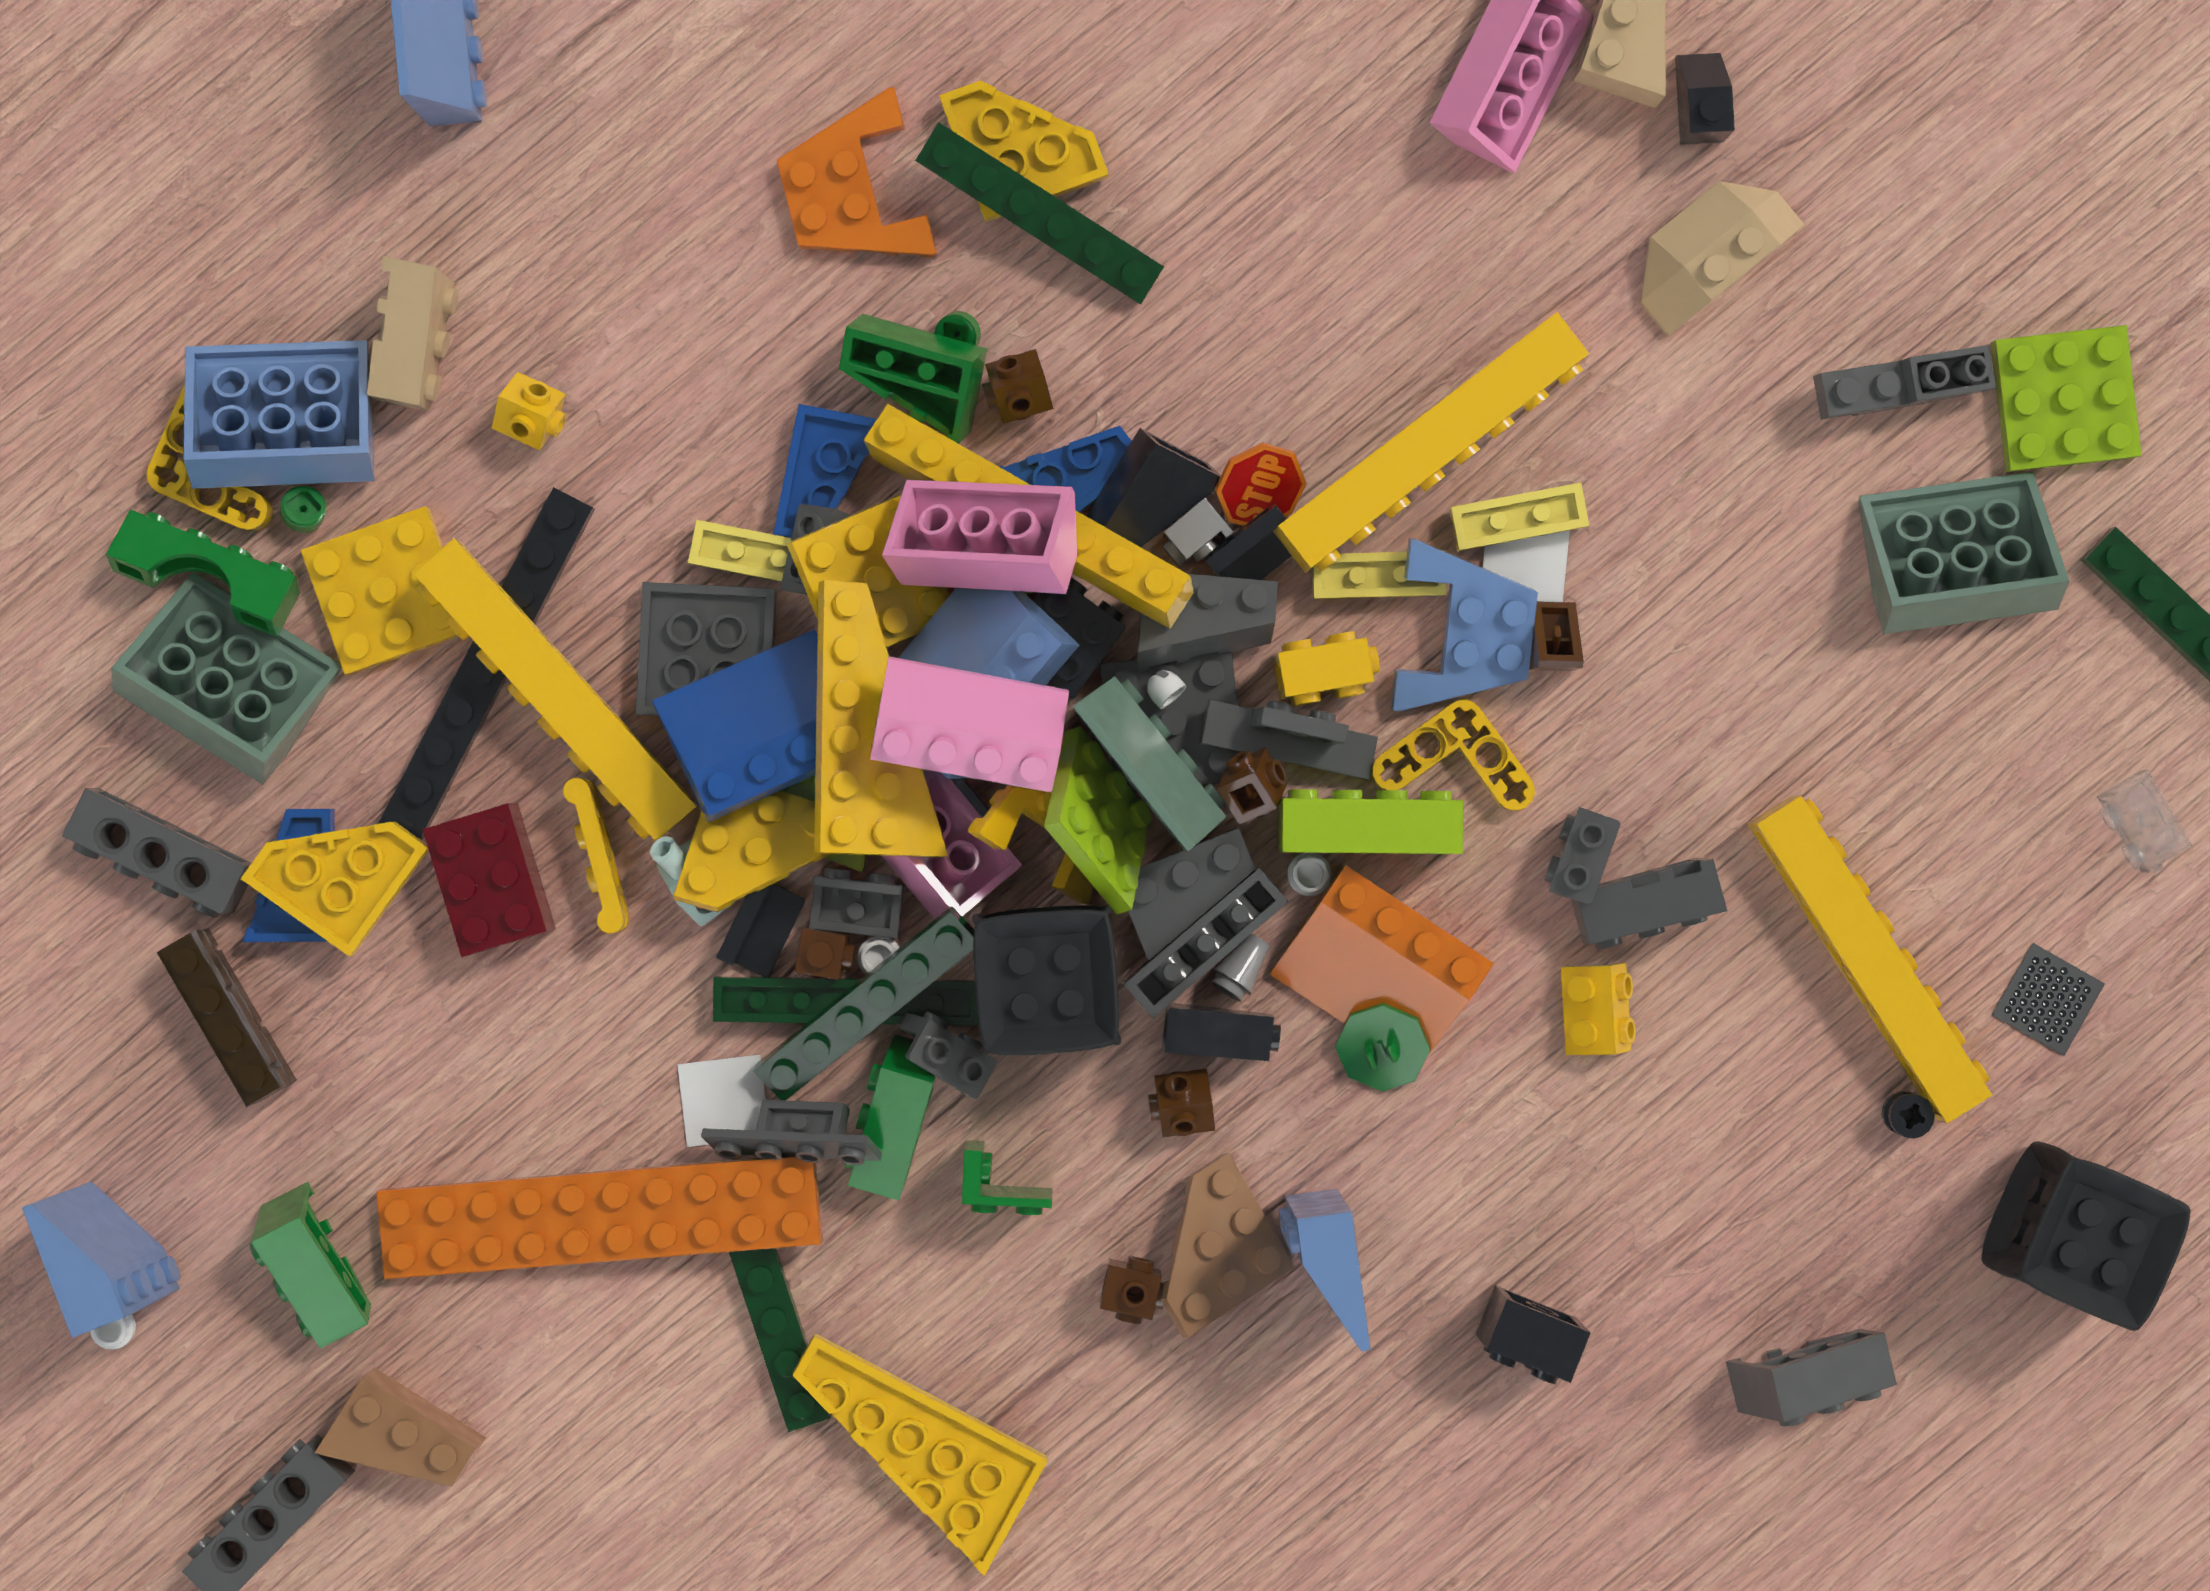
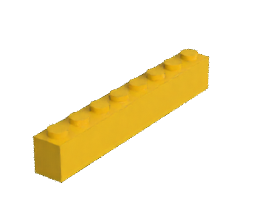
M1556 312L1283 521L1273 532L1305 573L1314 566L1321 573L1341 557L1337 551L1340 546L1348 540H1351L1355 546L1376 530L1372 522L1379 516L1386 513L1390 519L1411 503L1407 495L1418 486L1424 492L1429 490L1446 476L1441 470L1452 460H1455L1460 466L1480 450L1476 442L1489 433L1495 439L1512 426L1515 422L1510 416L1522 406L1529 413L1549 397L1545 391L1548 386L1556 380L1564 386L1581 373L1584 369L1579 363L1590 353L1560 314Z
M889 404L886 405L864 438L872 459L909 480L1030 485ZM1075 510L1077 558L1072 573L1171 629L1194 593L1191 576Z
M453 538L413 573L420 581L415 586L420 595L432 607L437 603L444 607L451 615L445 620L450 628L463 641L468 636L473 639L481 648L476 653L480 661L493 674L499 669L512 682L506 687L510 694L523 707L529 703L532 704L542 715L537 720L540 727L554 741L559 736L562 737L572 749L567 753L570 760L584 774L591 769L602 782L597 786V789L611 805L615 807L618 803H621L632 816L627 819V822L641 838L645 840L650 835L656 841L697 806L693 798L458 539Z
M1802 795L1790 796L1747 823V825L1920 1096L1927 1099L1932 1105L1935 1114L1934 1118L1948 1124L1992 1096V1093L1985 1084L1990 1081L1989 1076L1976 1059L1970 1060L1962 1046L1966 1044V1041L1957 1026L1951 1021L1946 1023L1938 1010L1942 1007V1003L1935 991L1928 984L1923 986L1914 973L1918 970V965L1913 956L1906 948L1902 947L1899 949L1890 934L1894 933L1895 930L1888 917L1881 910L1876 912L1867 897L1871 895V892L1865 881L1858 873L1852 875L1843 861L1847 858V854L1840 842L1833 835L1828 838L1819 824L1823 821V816L1818 807L1811 799L1804 800Z

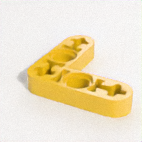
M184 385L148 465V483L158 493L235 527L251 532L261 531L271 522L273 509L268 498L246 487H220L221 497L214 505L206 506L199 498L200 488L192 489L185 463L180 459L177 460L174 467V472L179 475V480L176 483L168 482L166 487H164L166 479L160 476L163 468L171 469L176 460V457L168 455L170 448L184 455V447L180 446L176 437L178 429L184 425ZM236 489L237 493L233 496V490ZM232 499L247 505H251L255 499V508L260 511L259 517L257 519L250 517L247 523L244 522L246 514L229 507ZM227 509V515H224L223 512Z
M1457 700L1450 703L1378 755L1373 761L1371 777L1374 783L1384 790H1399L1458 749L1496 803L1507 810L1524 809L1533 801L1535 795V786L1530 776L1480 707L1469 700ZM1456 708L1461 712L1468 710L1472 712L1473 717L1469 720V724L1475 732H1479L1484 727L1488 733L1475 739L1468 748L1463 743V740L1471 738L1465 728L1455 729L1451 724L1456 719L1453 713ZM1422 733H1431L1438 739V752L1431 758H1423L1415 750V740ZM1485 742L1495 744L1500 751V760L1492 768L1482 767L1476 759L1478 747ZM1405 745L1409 757L1419 764L1420 767L1413 772L1411 764H1407L1398 771V775L1401 778L1398 782L1395 783L1392 779L1383 781L1380 774L1385 769L1381 763L1386 759L1391 764L1401 760L1405 756L1398 749ZM1508 762L1513 767V770L1505 773L1511 782H1522L1525 786L1520 792L1523 797L1520 802L1516 799L1506 800L1503 794L1508 789L1501 778H1498L1494 784L1489 779L1490 775L1502 771Z

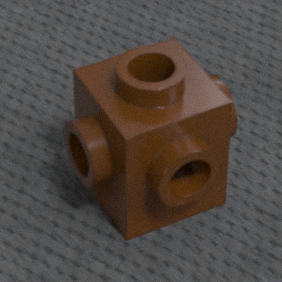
M1036 349L1017 355L1004 356L997 361L985 364L990 381L982 384L989 409L998 407L1003 424L1015 420H1024L1032 415L1054 409Z
M1266 747L1251 754L1249 751H1242L1230 758L1226 763L1227 767L1217 790L1237 822L1242 824L1258 816H1265L1277 809L1287 785L1286 773L1281 763L1272 759Z
M1207 1068L1154 1075L1156 1093L1148 1094L1151 1121L1160 1120L1163 1138L1215 1131Z
M1129 1256L1127 1262L1109 1259L1100 1297V1309L1116 1312V1319L1128 1323L1141 1324L1142 1318L1152 1320L1155 1308L1163 1310L1164 1307L1161 1301L1164 1283L1161 1282V1270L1153 1268V1261L1140 1257ZM1133 1286H1138L1142 1289L1137 1294L1128 1292V1289Z

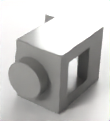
M1204 498L1163 533L1167 543L1162 547L1177 566L1182 565L1192 556L1199 562L1218 546L1214 540L1216 536L1219 535L1225 541L1233 534V531L1207 499Z

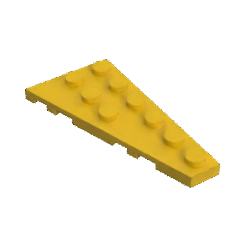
M832 580L818 582L814 853L948 857L923 769L870 759L889 654L867 583Z
M814 1333L793 1371L795 1379L829 1414H832L841 1423L855 1442L878 1462V1466L925 1515L927 1514L940 1527L956 1548L959 1547L973 1562L975 1568L985 1576L1048 1462L1047 1455Z

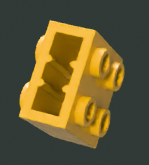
M1355 631L1329 635L1328 638H1325V645L1314 647L1311 645V639L1287 642L1281 646L1282 652L1273 656L1280 700L1290 699L1293 706L1317 703L1321 701L1320 693L1334 691L1335 699L1361 695L1365 693L1364 686L1375 682L1374 674L1380 672L1376 646L1369 647L1367 637L1356 639Z

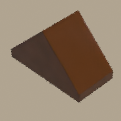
M1537 601L1529 670L1574 671L1583 668L1584 659L1576 602Z

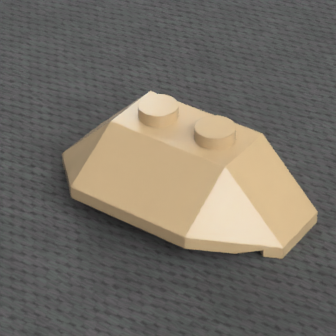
M1719 181L1649 238L1640 304L1668 337L1805 225L1778 191Z

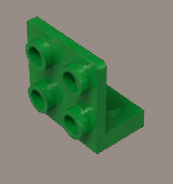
M967 1140L964 1148L962 1204L971 1205V1211L977 1213H997L998 1206L1016 1207L1017 1214L1042 1215L1043 1208H1052L1053 1188L990 1185L992 1153L984 1152V1141Z

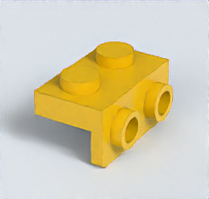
M1626 963L1561 967L1566 1055H1617L1631 1051V1044L1634 1042L1636 1029L1634 1020L1629 1014V999L1633 993V981L1631 975L1627 973Z

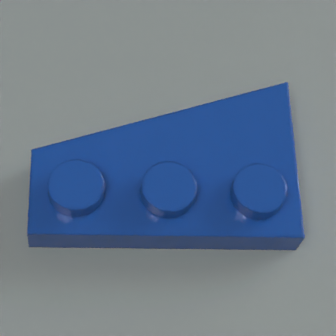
M798 404L774 535L792 538L797 510L800 504L835 508L838 510L869 455L864 438L877 419Z
M1117 426L1070 442L1069 445L1052 451L1026 457L1025 460L1005 467L1000 466V468L1030 485L1072 487L1075 492V510L1082 513L1094 504L1132 440L1121 426Z
M286 809L276 841L335 831V809ZM260 892L258 893L255 902L257 907L251 925L247 927L243 942H328Z

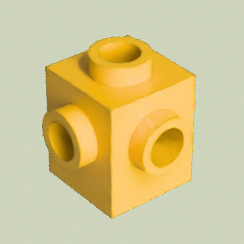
M517 372L498 396L491 429L537 450H541L550 436L557 438L564 427L567 414L562 412L566 393Z

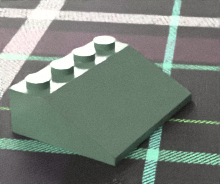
M2033 472L1859 496L1858 502L1872 595L1883 634L2059 609L2070 581Z
M192 572L111 667L112 689L116 694L263 785L294 746L341 672L342 666L284 628L281 629L278 637L237 622L230 605L231 595Z
M1113 677L1074 705L1073 712L1182 850L1188 852L1226 818L1221 811V808L1226 803L1211 784L1203 788L1193 774L1199 768L1182 748L1179 752L1175 753L1165 740L1171 733L1159 717L1154 714L1148 718L1138 704L1144 699L1128 679L1120 683L1116 677Z

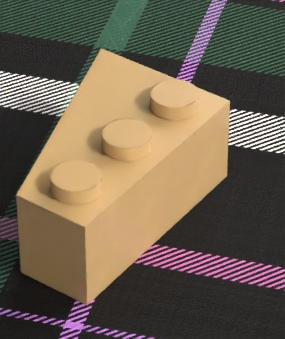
M1599 0L1573 82L1657 108L1666 97L1665 0Z
M383 256L381 270L390 272L387 298L379 297L376 312L384 313L379 339L373 340L367 395L380 402L429 411L431 401H436L440 392L441 377L436 375L439 358H445L448 352L450 335L445 329L448 314L453 315L456 311L458 289L454 288L455 282L435 266Z

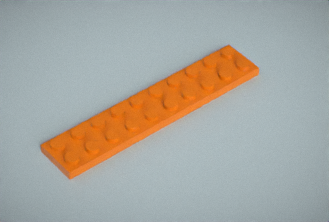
M782 1156L781 1160L753 1158L387 1188L376 1191L384 1279L820 1245L823 1242L816 1163L802 1161L796 1156Z

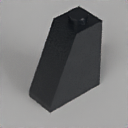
M1139 428L1086 517L1142 547L1214 492L1221 475L1207 462Z
M1170 1003L1166 1007L1162 1047L1164 1053L1269 1061L1270 1051L1278 1052L1281 1025H1274V1016L1267 1013Z

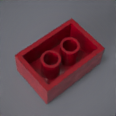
M518 803L503 804L422 829L461 957L477 954L556 929Z

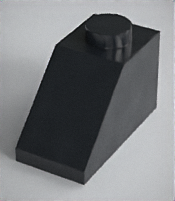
M1721 53L1676 55L1680 145L1724 142L1735 131L1732 84Z

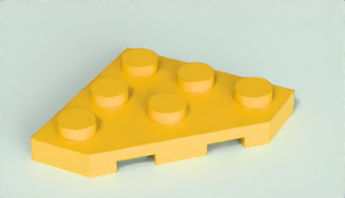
M981 80L939 95L948 124L953 132L1055 197L1109 178V173L1094 133L1078 125L1076 127L1053 116L1052 113L1022 99L1018 100L1000 92L996 87ZM978 202L985 223L1002 217Z
M778 791L709 823L701 811L673 895L674 900L719 912L733 905L734 901L755 890L758 892L789 876L790 872L828 856L829 854L814 853L815 801Z
M386 822L266 842L241 877V880L351 957L358 951L429 850L426 843L398 823Z

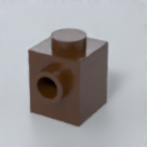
M809 926L802 928L795 973L836 980L841 979L844 970L851 971L854 960L855 945L849 944L850 933L812 929Z

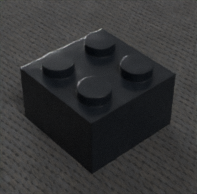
M1496 1285L1476 1332L1477 1337L1484 1345L1483 1350L1490 1353L1489 1358L1512 1368L1515 1367L1516 1362L1522 1363L1525 1367L1532 1370L1531 1375L1551 1384H1556L1558 1378L1571 1383L1591 1334L1576 1317Z

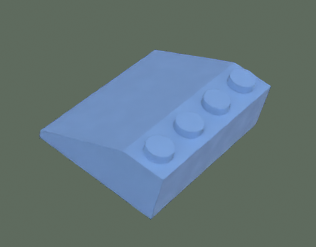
M391 0L400 96L429 126L482 121L481 107H487V93L484 81L478 80L477 63L483 62L480 38L473 34L472 20L479 17L477 0Z
M367 340L186 346L184 463L192 489L375 481L371 397L367 395L370 372Z
M956 588L898 658L1046 686L1079 647V644L1022 591ZM942 773L947 779L968 778L959 775Z
M92 1181L22 1207L72 1338L123 1319L180 1289L177 1282L180 1279V1273L173 1257L167 1256L165 1248Z
M1338 1189L1285 1195L1286 1207L1278 1208L1281 1232L1282 1235L1284 1234L1287 1246L1290 1247L1291 1254H1298L1304 1268L1361 1351L1371 1350L1351 1209Z

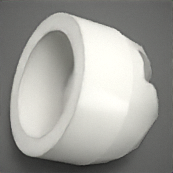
M1161 670L1149 678L1147 692L1151 700L1160 709H1164L1184 692L1187 685L1172 671Z

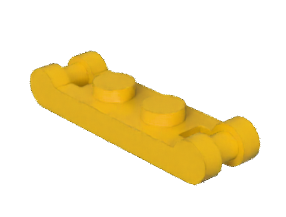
M572 778L565 783L563 795L569 803L575 804L580 821L579 824L574 825L576 839L581 850L587 849L591 866L586 867L587 881L591 892H598L602 905V910L597 917V924L603 932H620L629 925L630 914L595 784L589 779Z

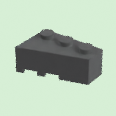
M1188 574L1191 576L1194 593L1171 629L1141 613L1136 673L1150 670V666L1176 661V664L1190 661L1191 657L1214 652L1217 655L1271 644L1276 620L1278 582Z
M1234 828L1199 842L1188 852L1180 850L1140 867L1133 907L1128 912L1148 961L1255 870L1239 828Z
M1696 857L1600 883L1594 900L1590 905L1571 899L1582 942L1589 945L1595 944L1597 950L1622 944L1621 937L1638 933L1639 938L1651 937L1664 933L1665 926L1681 923L1682 927L1695 925L1707 921V916L1728 911L1714 859Z
M1864 1329L1808 1341V1347L1782 1355L1780 1348L1766 1351L1768 1360L1758 1363L1743 1362L1740 1358L1726 1361L1737 1411L1743 1414L1779 1421L1780 1426H1794L1804 1423L1806 1415L1814 1412L1828 1414L1844 1409V1402L1853 1399L1856 1401H1868L1879 1398L1882 1395L1881 1390L1897 1385L1885 1333Z

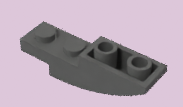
M1989 345L1909 357L1901 361L1825 372L1813 376L1821 420L1848 415L1857 416L1996 389Z

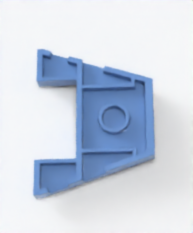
M1408 538L1404 578L1412 581L1450 583L1440 671L1394 669L1390 708L1393 711H1403L1527 680L1538 592L1448 552L1432 547L1420 540Z

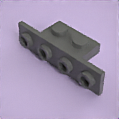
M1208 700L1200 744L1236 752L1249 751L1250 754L1266 747L1273 760L1370 780L1378 737L1348 730L1349 725L1335 722L1337 716L1335 714L1310 710L1309 716L1293 713V705L1277 701H1268L1267 707L1251 709Z
M762 1100L756 1130L703 1128L701 1137L715 1150L716 1155L733 1160L740 1159L741 1155H756L761 1159L781 1160L782 1156H796L798 1159L809 1163H820L823 1159H838L846 1164L861 1165L864 1163V1160L881 1161L882 1157L880 1149L867 1135L845 1134L850 1109L844 1103Z

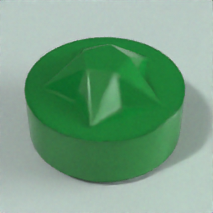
M954 311L944 316L937 323L934 334L977 346L981 339V330L978 322L973 316L962 311Z
M297 486L284 494L281 500L280 516L288 528L296 532L307 533L316 530L323 523L326 514V502L321 493L316 489L308 486Z

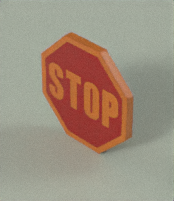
M1262 442L1229 458L1214 490L1228 522L1244 526L1273 502H1275L1286 517L1291 515L1307 483L1294 451Z

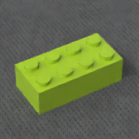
M1291 789L1288 790V798H1281L1280 805L1277 808V851L1463 854V800H1452V791H1420V799H1407V790H1376V799H1362V790H1332V799L1317 798L1318 790Z

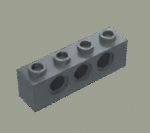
M100 788L84 789L62 834L63 837L75 842L72 849L93 859H98L99 855L114 861L112 868L117 872L137 879L140 874L155 881L152 888L172 898H177L181 894L194 901L192 908L210 917L217 918L219 913H234L248 886L246 882L241 880V877L251 865V862ZM118 823L126 831V840L120 847H117L111 839L112 829ZM157 843L161 844L166 851L165 862L160 867L156 866L151 860V850ZM197 862L206 870V879L201 886L195 885L190 877V870Z
M1256 867L1243 881L1124 980L1125 987L1150 1016L1154 1018L1287 904L1288 900L1259 867Z
M316 1435L306 1444L299 1439L280 1458L286 1465L276 1475L268 1471L250 1489L255 1497L245 1507L238 1502L221 1518L219 1523L224 1529L214 1539L208 1534L205 1535L188 1552V1555L193 1560L182 1572L201 1591H239L343 1485L355 1470L344 1460L316 1454L315 1451L323 1440L319 1435ZM289 1477H297L303 1481L306 1487L305 1495H297L291 1491L288 1483ZM258 1509H266L272 1513L275 1520L274 1527H267L259 1521ZM227 1541H235L241 1545L243 1558H235L228 1552Z

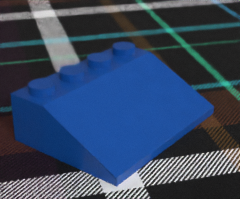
M815 629L652 700L657 715L708 823L815 775L818 635Z

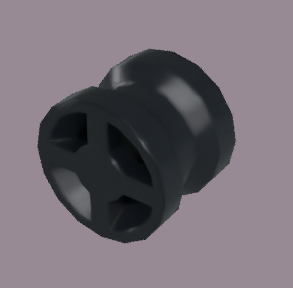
M1905 1091L1896 1092L1889 1096L1882 1106L1881 1113L1883 1123L1889 1130L1903 1137L1913 1139L1922 1137L1929 1132L1934 1124L1935 1117L1933 1107L1927 1099Z

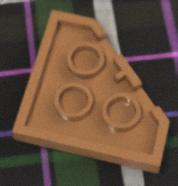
M1229 1153L1222 1154L1187 1177L1181 1220H1178L1171 1250L1173 1258L1168 1281L1164 1282L1161 1301L1183 1338L1191 1337L1295 1268Z

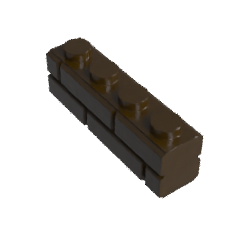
M209 928L195 930L159 950L157 954L242 1101L248 1107L265 1100L294 1083L297 1079L266 1026H261V1017L222 950L216 949L218 943Z

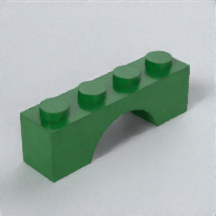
M130 509L106 552V557L113 572L152 588L158 586L165 579L183 572H203L217 577L231 590L230 605L236 621L275 637H278L301 593L296 575L285 565L274 561L266 564L253 559V556L248 551L238 546L228 545L226 548L213 543L206 534L198 530L188 528L186 531L173 527L167 519L153 512H146L143 515Z

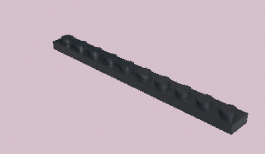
M555 487L551 490L501 586L534 624H536L595 511V508ZM474 641L378 824L396 822L422 841L424 839L422 829L431 826L507 680V677L500 669L493 674L480 661L476 653L481 648Z

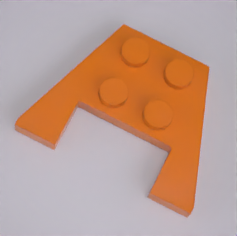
M894 87L887 88L777 159L799 248L843 252H879L885 255H920L927 258L937 256L927 215L882 225L861 140L905 129Z

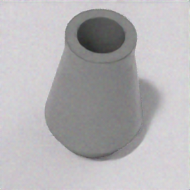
M1253 934L1249 935L1213 970L1216 975L1211 983L1224 994L1241 1002L1245 994L1251 995L1264 958L1271 947L1259 937Z

